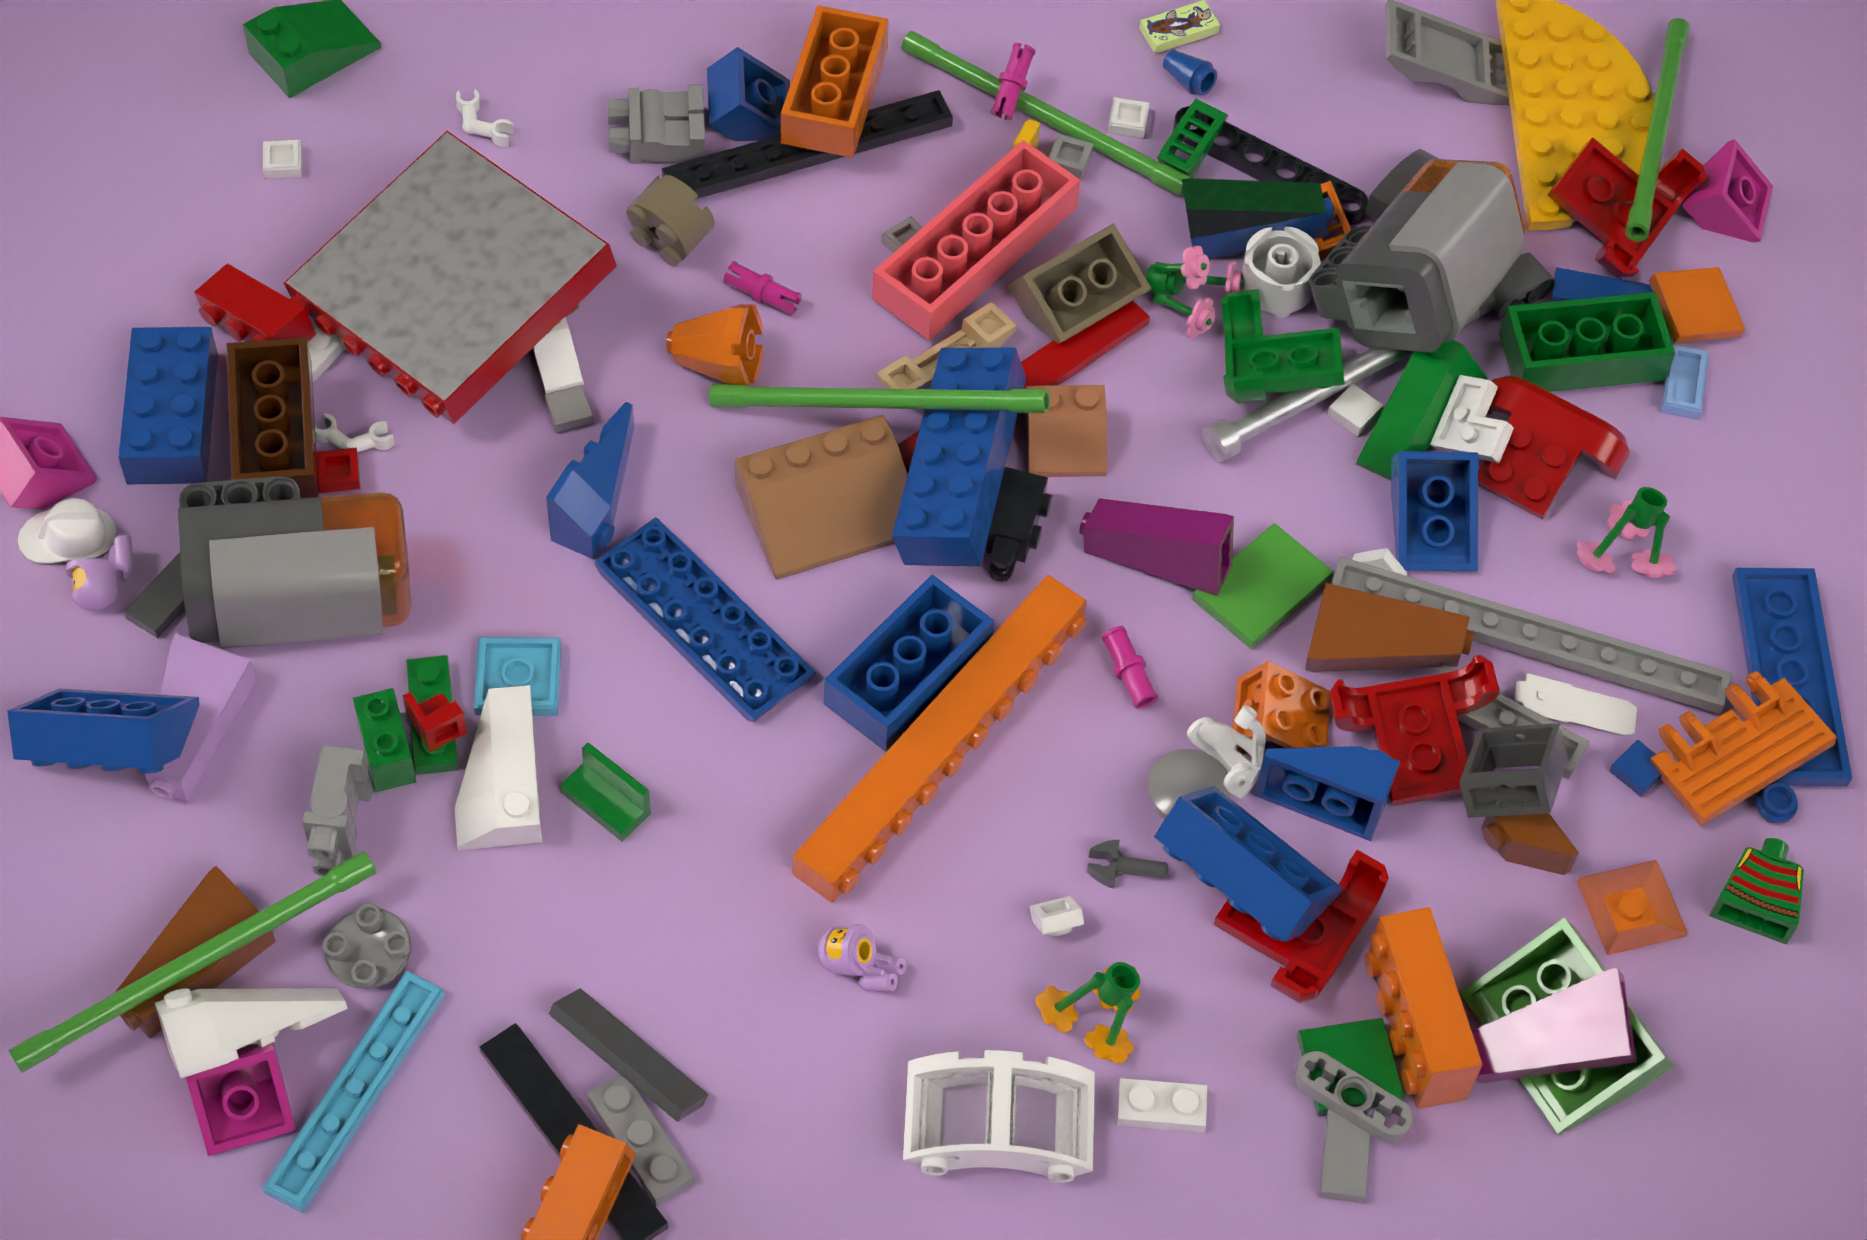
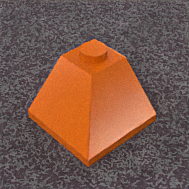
M1657 860L1580 877L1577 880L1607 955L1686 937L1688 932Z

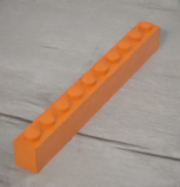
M1047 574L793 855V875L831 903L842 892L848 894L859 881L860 872L868 863L871 865L875 864L886 850L888 840L894 834L901 835L907 829L913 818L912 813L920 805L926 806L932 801L938 791V784L945 776L951 778L956 774L964 761L963 756L970 748L977 749L980 747L989 733L988 728L996 719L1002 721L1009 714L1014 704L1013 700L1021 691L1027 693L1037 681L1038 672L1045 664L1051 666L1058 659L1063 649L1062 645L1068 638L1075 639L1082 632L1087 622V618L1084 617L1087 600Z

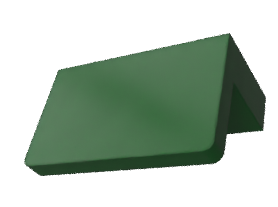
M587 742L581 748L583 763L560 784L561 793L623 842L651 814L649 791Z

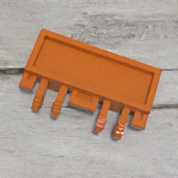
M1757 671L1745 676L1749 688L1762 703L1760 706H1757L1738 684L1734 683L1725 688L1728 701L1744 718L1745 722L1739 718L1733 709L1706 725H1703L1690 711L1680 715L1682 728L1695 742V745L1692 747L1688 745L1669 723L1658 729L1662 741L1679 762L1676 763L1666 750L1651 757L1650 762L1662 775L1661 780L1700 826L1835 745L1836 735L1785 678L1770 685Z

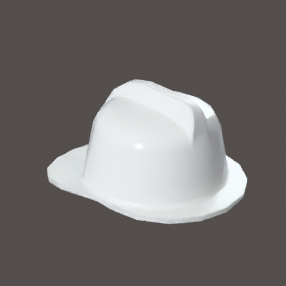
M70 498L64 499L52 509L40 512L27 520L20 529L17 541L20 552L28 560L38 564H53L76 559L97 558L103 555L114 544L117 531L114 521L106 512L96 508L92 503L84 499Z

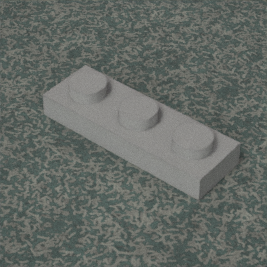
M619 1075L587 1094L589 1104L610 1136L627 1143L636 1153L631 1168L656 1207L695 1184L693 1174L634 1085L622 1075Z

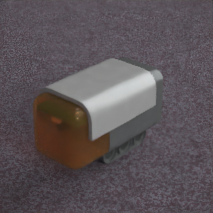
M1434 159L1422 165L1373 225L1360 226L1350 230L1310 276L1309 284L1318 315L1326 319L1346 320L1348 327H1352L1355 340L1367 347L1434 352L1443 342H1450L1456 338L1502 281L1525 248L1524 222L1513 176L1508 167L1499 162Z
M283 476L200 482L190 484L181 491L179 497L180 508H178L181 577L184 606L191 639L202 643L220 641L221 648L380 635L383 634V627L402 624L409 617L412 602L404 510L399 499L391 493L376 492L301 498L298 484L293 479Z

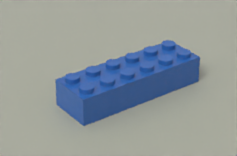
M1016 347L941 348L930 389L1008 391L1011 389H1024L1026 375ZM925 409L892 533L893 541L904 565L981 567L1018 413L999 410Z

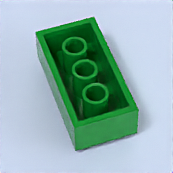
M1656 292L1507 306L1499 331L1511 376L1525 379L1548 392L1665 381L1676 354Z

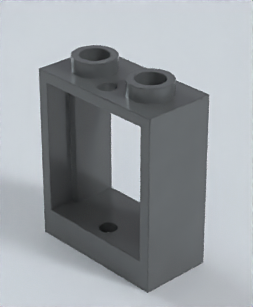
M1560 723L1478 729L1459 782L1468 818L1551 813L1568 760ZM1522 734L1525 738L1519 739L1516 735ZM1540 766L1539 769L1494 771L1495 768Z

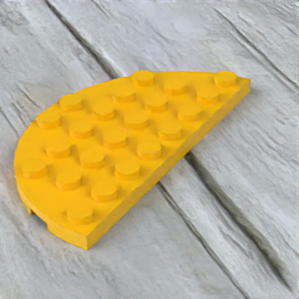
M1495 0L1527 231H1546L1571 227L1572 223L1578 220L1547 196L1585 143L1592 137L1639 175L1654 104L1652 90L1646 76L1631 53L1614 35L1587 15L1555 0Z

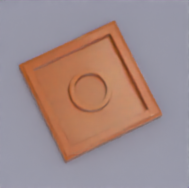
M1719 267L1654 273L1648 280L1653 292L1657 294L1674 344L1740 337L1746 330Z

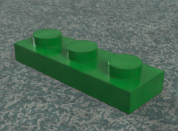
M448 655L406 659L409 692L413 694L418 704L440 693L446 696L449 703L452 702ZM412 725L416 775L458 770L456 739L429 752Z

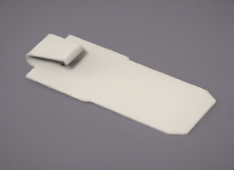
M1526 673V681L1516 682L1514 701L1543 717L1565 723L1572 722L1623 736L1635 734L1637 707L1627 700L1576 688L1568 683Z

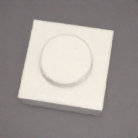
M1071 896L1030 906L1032 922L1043 935L1060 936L1071 932L1072 927L1084 925L1082 908Z

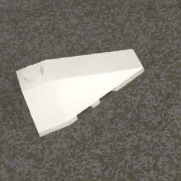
M185 988L172 991L164 996V1000L155 1002L168 1051L180 1078L239 1058L237 1049L248 1044H258L260 1047L275 1042L274 1037L279 1034V1030L286 1027L290 1030H301L347 1009L346 1001L338 988L196 989L193 991Z

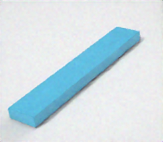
M409 971L405 972L263 1187L266 1195L302 1214L304 1213L445 997L443 988Z

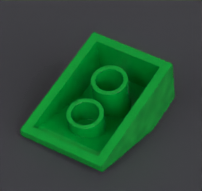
M326 0L273 7L243 24L249 54L288 98L381 48V42L342 0Z

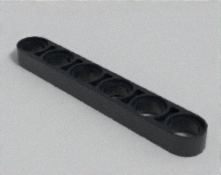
M1190 106L1183 107L1177 111L1173 131ZM1200 112L1195 117L1210 126L1214 122V119ZM1226 121L1217 136L1227 137L1232 143L1221 146L1213 142L1207 155L1258 181L1321 184L1331 181L1340 204L1344 201H1353L1360 207L1356 211H1349L1342 207L1349 225L1360 223L1366 215L1368 197L1362 190ZM1199 128L1189 129V131L1201 137L1206 133ZM1186 137L1182 140V142L1194 148L1198 145V143ZM1249 152H1256L1264 159L1252 162L1246 159L1244 155ZM1281 168H1287L1292 170L1295 176L1283 178L1276 171ZM1327 193L1323 194V198H1328Z

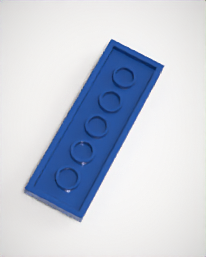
M1735 568L1732 579L1748 675L1757 671L1770 685L1785 678L1837 737L1834 746L1773 783H1783L1788 786H1848L1852 780L1815 568ZM1751 691L1753 702L1760 706L1762 703L1754 695V692Z

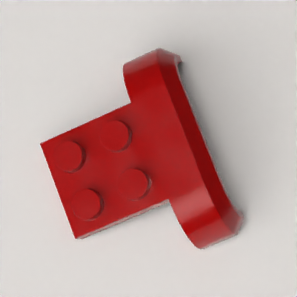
M1592 137L1585 143L1547 196L1604 242L1596 254L1595 261L1616 278L1632 277L1639 272V269L1636 268L1637 264L1687 196L1705 181L1704 166L1683 148L1676 152L1659 169L1652 205L1653 214L1649 235L1643 241H1632L1625 233L1639 175L1595 138Z
M1508 375L1492 380L1498 386V389L1487 413L1492 414L1493 411L1509 415L1510 417L1507 422L1514 429L1500 462L1484 460L1478 470V486L1543 520L1581 453L1596 462L1601 467L1602 473L1613 479L1617 478L1630 455L1626 438L1617 428L1525 379Z
M1476 655L1468 665L1455 671L1373 686L1352 688L1345 686L1343 679H1338L1329 692V698L1335 723L1339 729L1349 732L1373 730L1378 750L1400 761L1389 794L1391 805L1397 806L1462 794L1459 782L1468 757L1457 716L1488 705L1497 698L1500 689L1493 662L1481 655Z
M1356 850L1339 883L1344 888L1340 895L1302 935L1287 942L1268 936L1262 930L1259 921L1250 914L1236 910L1230 905L1228 899L1215 917L1214 925L1285 966V968L1280 967L1271 982L1272 988L1298 1003L1315 1000L1325 988L1377 906L1387 886L1389 876L1384 864Z

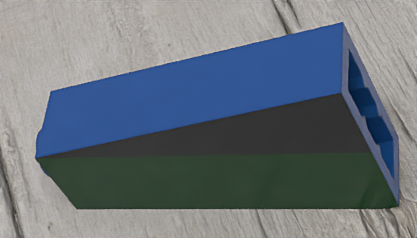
M1200 178L1182 179L1192 247L1201 246L1203 255H1207L1209 259L1245 252L1250 238L1258 231L1272 227V231L1284 230L1285 226L1294 227L1307 233L1312 239L1330 236L1327 221L1334 220L1331 197L1323 198L1321 183Z

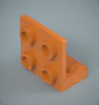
M1266 661L1237 678L1232 728L1252 739V730L1249 728L1244 729L1234 721L1242 707L1247 705L1257 712L1256 719L1264 728L1266 742L1271 741L1284 748L1327 747L1331 704L1329 698L1330 691L1270 661ZM1238 745L1237 751H1239L1243 755L1247 753V751H1245Z

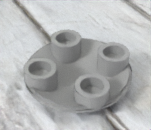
M1180 749L1167 753L1154 764L1149 774V795L1156 806L1157 814L1164 820L1180 796L1215 786L1230 798V793L1224 786V779L1228 774L1226 769L1213 756L1199 750Z
M363 904L356 911L340 919L324 938L323 950L325 952V960L331 973L340 982L354 988L367 989L378 987L394 979L405 967L411 953V937L406 925L398 916L387 910L380 909L375 904Z

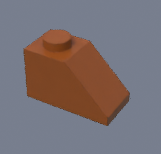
M1549 813L1485 817L1481 828L1487 844L1493 850H1497L1507 862L1565 875L1571 871L1579 853Z

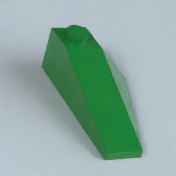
M1451 340L1450 342H1443L1434 352L1414 351L1363 447L1356 465L1391 481L1392 455L1399 451L1424 452L1431 446L1430 443L1459 375L1489 380L1462 343Z

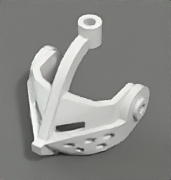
M1247 705L1242 707L1234 721L1244 729H1251L1252 739L1226 724L1214 722L1210 717L1196 720L1187 731V736L1192 744L1213 756L1223 765L1228 773L1224 779L1225 788L1229 793L1241 799L1246 797L1258 780L1266 742L1264 728L1256 719L1257 712ZM1238 745L1252 756V761L1237 751Z

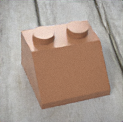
M1026 386V389H1048L1050 393V409L1048 413H1024L1028 472L1044 477L1106 476L1107 409L1105 386Z

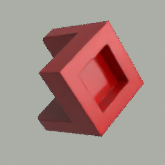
M411 692L403 695L406 715L429 752L467 734L464 713L456 700L449 703L446 696L440 693L418 704Z

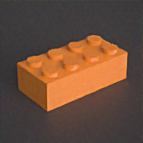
M817 5L781 111V144L854 158L888 50L889 19Z
M1427 907L1380 916L1375 933L1371 935V945L1369 951L1364 955V961L1368 976L1370 978L1375 977L1379 989L1377 991V1004L1380 1014L1383 1017H1388L1391 1026L1389 1041L1392 1052L1395 1056L1400 1055L1404 1067L1401 1073L1404 1090L1407 1095H1413L1417 1109L1467 1100L1483 1064L1431 908Z

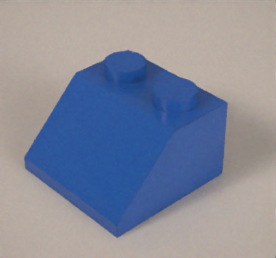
M736 47L707 68L709 126L734 141H760L781 135V111L790 87V80L739 47Z

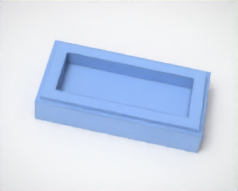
M1673 344L1676 354L1664 381L1660 412L1698 420L1702 410L1709 352Z

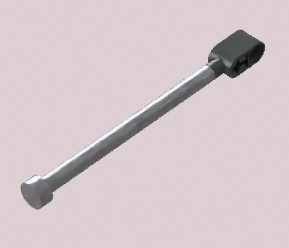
M1524 253L1520 255L1468 323L1491 311H1494L1500 319H1503L1507 306L1533 304L1543 299L1553 289L1556 281L1531 253ZM1373 347L1343 363L1345 385L1332 386L1326 389L1294 390L1230 423L1225 419H1219L1203 428L1202 438L1204 444L1216 461L1223 462L1240 453L1241 443L1387 367L1414 351Z

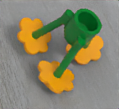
M1116 962L1106 968L1103 973L1096 972L1090 981L1071 994L1065 990L1058 991L1055 986L1050 985L1045 988L1044 992L1036 996V1005L1041 1010L1043 1021L1047 1025H1054L1059 1032L1067 1033L1072 1029V1023L1076 1022L1079 1018L1077 1011L1073 1008L1074 1003L1093 991L1096 996L1100 997L1099 1006L1104 1010L1112 1008L1116 1015L1111 1028L1105 1025H1096L1094 1031L1088 1032L1084 1038L1085 1044L1089 1048L1094 1049L1093 1052L1097 1058L1117 1064L1126 1062L1128 1054L1133 1052L1134 1044L1127 1040L1128 1034L1121 1027L1126 1014L1133 1007V1002H1136L1141 996L1140 989L1138 988L1140 977L1135 967L1125 962Z

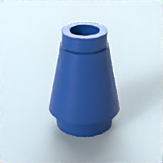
M1175 49L1168 52L1163 60V68L1191 94L1205 95L1216 83L1217 71L1209 61L1178 52Z

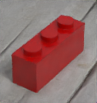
M228 263L194 291L201 306L199 313L202 318L213 327L216 325L222 327L238 342L242 340L248 342L307 337L309 342L316 335L307 311L303 306Z

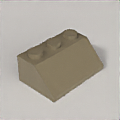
M1114 223L1007 285L1025 317L1058 344L1151 290L1149 283Z

